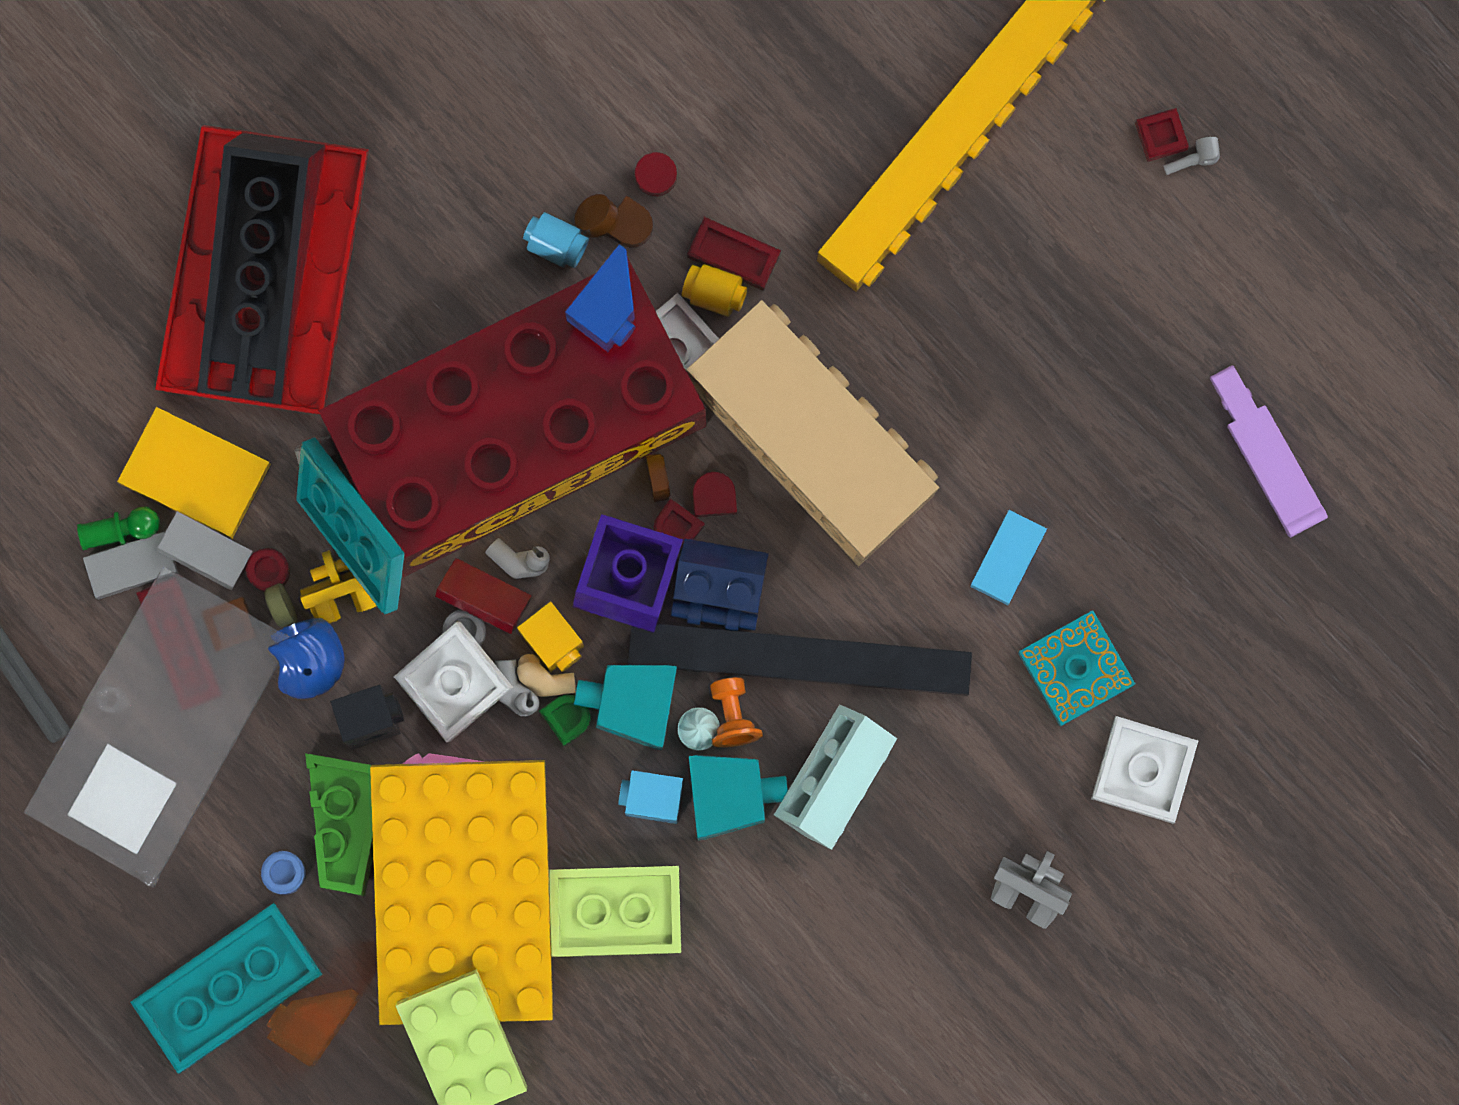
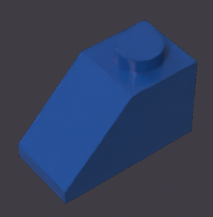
M620 244L565 311L566 319L570 324L607 352H609L614 344L621 347L636 327L632 324L635 316L627 251Z

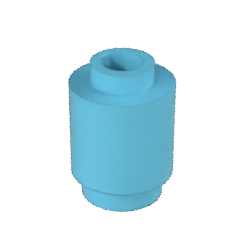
M546 212L542 214L540 219L535 216L532 217L523 236V239L528 241V251L561 267L568 265L572 268H575L580 262L589 241L588 237L581 234V229Z

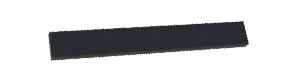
M657 624L654 633L631 626L628 665L676 666V670L968 696L972 652Z

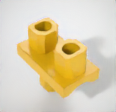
M330 550L322 553L325 565L310 570L314 582L326 577H330V579L300 589V598L304 609L310 608L314 618H321L329 623L341 618L335 599L349 593L357 612H363L376 607V604L351 571L339 574L348 570V567L342 559L335 561Z

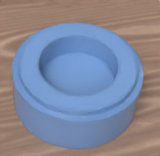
M287 851L271 854L264 861L261 869L264 885L270 891L280 895L296 892L303 885L306 876L302 860L295 854Z

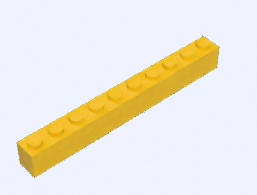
M1026 0L818 251L817 262L855 292L863 284L870 287L885 267L880 263L891 251L896 255L907 243L911 235L906 231L917 219L923 223L937 205L933 200L942 188L949 191L964 172L959 168L968 156L976 159L990 140L985 135L995 124L1001 128L1016 109L1012 105L1013 101L1021 92L1027 96L1035 88L1042 77L1037 73L1046 61L1053 65L1068 46L1064 40L1073 29L1079 33L1086 26L1094 14L1089 9L1097 0Z

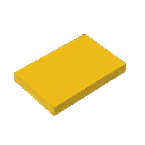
M156 407L117 482L233 539L271 464L228 441Z

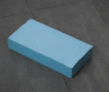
M1009 510L970 587L1009 605L1047 528Z

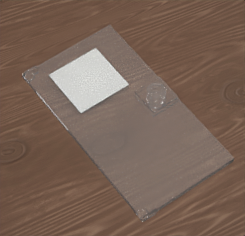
M163 566L106 668L102 671L86 699L80 714L24 813L121 868L146 885L155 887L160 878L159 876L279 665L276 657L268 650L269 646L278 644L290 636Z

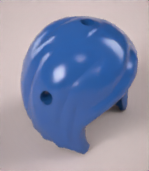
M321 618L307 619L286 626L276 634L271 635V638L278 644L269 646L268 650L279 662L278 688L282 693L297 699L314 698L328 692L340 679L345 664L344 650L339 636L332 625Z

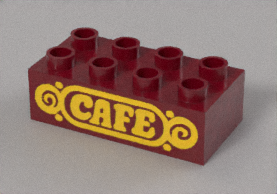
M629 259L628 267L635 316L632 324L636 327L621 347L614 344L609 352H607L566 319L565 311L595 275L593 274L318 410L360 496L405 553L402 570L403 578L706 427V409Z

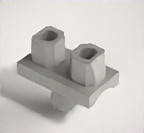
M1046 851L1041 861L1025 854L1020 865L1003 857L994 876L996 882L991 900L1005 908L1011 909L1019 893L1030 897L1034 902L1026 918L1046 929L1058 913L1064 914L1072 893L1057 886L1064 874L1050 867L1055 855Z

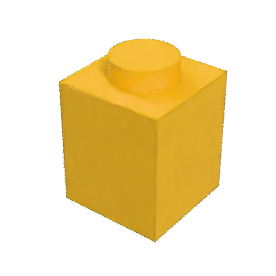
M551 601L517 627L521 636L550 673L557 667L563 672L582 657L578 651L584 647L583 641Z

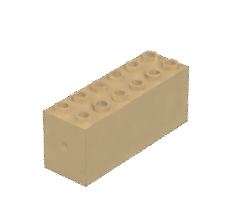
M761 300L687 368L686 372L705 405L859 567L933 498L940 488L934 482L938 479V476L922 459L916 463L905 451L909 447L908 444L894 429L890 428L886 431L875 420L879 414L865 398L861 397L858 401L846 389L850 385L848 380L837 368L831 366L827 369L818 360L817 356L820 352L805 335L798 338L787 327L791 321L777 305L772 304L768 307Z

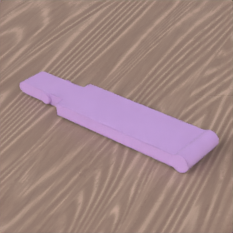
M1233 365L1210 376V380L1222 400L1221 403L1224 409L1228 410L1234 421L1228 424L1227 427L1287 535L1291 538L1327 519L1328 516L1313 491L1266 405L1257 408L1251 398L1250 390L1245 387Z

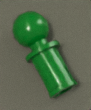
M144 506L133 509L125 519H121L119 512H114V517L77 524L82 550L120 542L121 545L126 544L125 536L132 535L139 540L150 538L158 532L160 519L153 509Z

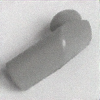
M500 538L496 539L485 552L509 576L515 579L541 575L547 570L550 561L549 553L543 547L536 546L532 550L515 553Z
M516 659L495 661L497 668L514 687L499 701L519 716L526 717L535 713L539 707V698L517 680Z

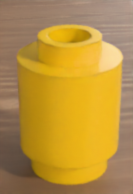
M705 264L702 267L692 265L683 285L682 297L690 299V304L729 317L733 310L738 312L741 310L746 298L747 287L741 286V276Z

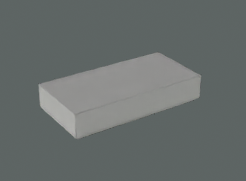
M178 511L156 549L157 552L231 591L253 552Z
M165 532L84 557V564L95 598L99 600L179 574L175 561L156 551Z

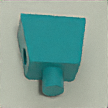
M607 665L603 684L578 680L574 705L599 709L595 728L652 749L661 750L664 744L677 667L669 665Z
M689 756L698 841L764 823L763 804L782 802L788 792L786 776L760 778L759 760Z

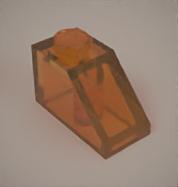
M348 989L294 1000L290 1002L288 1007L281 1004L267 1024L272 1029L267 1038L309 1067H315L363 994L355 989Z

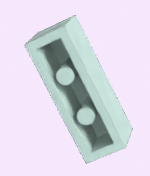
M839 704L774 816L805 837L832 850L858 804L865 796L880 767L887 759L897 738L867 716Z

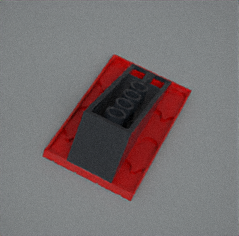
M208 125L201 127L155 390L320 415L318 410L325 407L328 398L369 149Z

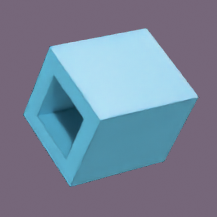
M631 771L630 780L622 779L618 805L626 806L625 814L628 817L677 824L683 778Z

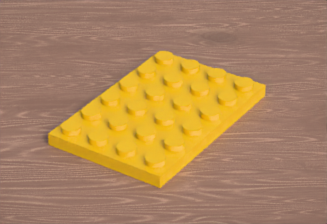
M545 760L371 765L379 1025L403 1024L396 1008L397 1001L476 969L500 1022L553 1020Z

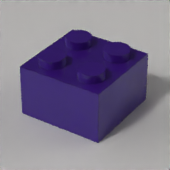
M601 514L575 592L573 607L654 633L683 539Z

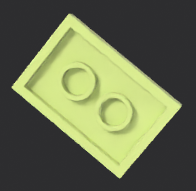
M679 866L549 870L551 957L681 953Z
M477 969L397 1001V1011L438 1105H494L527 1091V1084Z

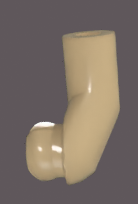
M525 654L518 660L516 673L519 681L537 696L548 697L576 693L574 673L551 675L540 664V658L534 654Z

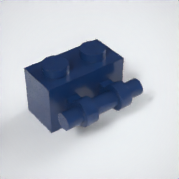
M684 539L673 599L679 600H674L671 616L688 619V624L700 625L701 622L724 625L725 630L738 631V628L755 631L758 614L754 613H758L769 553Z

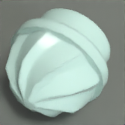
M693 708L685 712L680 718L678 735L686 747L697 751L706 750L713 746L712 739L717 736V729L720 723L716 715L706 708Z

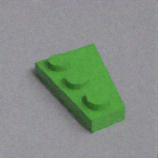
M305 753L307 769L310 772L311 791L309 793L311 807L314 809L316 828L314 839L320 888L365 896L373 861L371 765Z

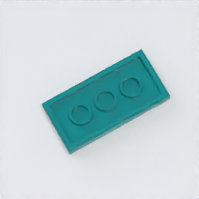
M314 437L302 442L297 502L380 611L388 614L397 610L405 553L318 440Z
M273 903L130 1003L176 1072L181 1074L324 974L280 909Z

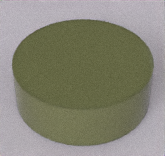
M278 583L266 588L264 592L265 600L276 624L284 628L296 623V611L285 587Z

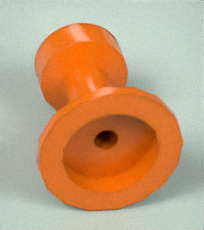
M734 677L713 682L710 685L712 698L714 700H722L726 721L718 727L717 736L712 739L713 746L721 748L749 744L762 738V730L755 728L750 720L742 719L738 697L746 693L744 679Z

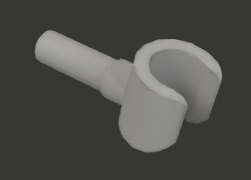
M1205 137L1196 140L1197 153L1163 165L1166 175L1197 164L1205 166L1215 164L1220 158L1218 138Z

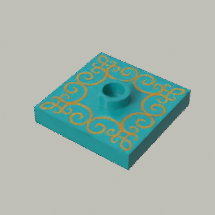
M1093 610L1018 652L1060 727L1135 685L1134 680Z

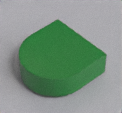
M575 695L560 696L539 711L564 747L581 736L588 729L591 720L588 707L574 705Z

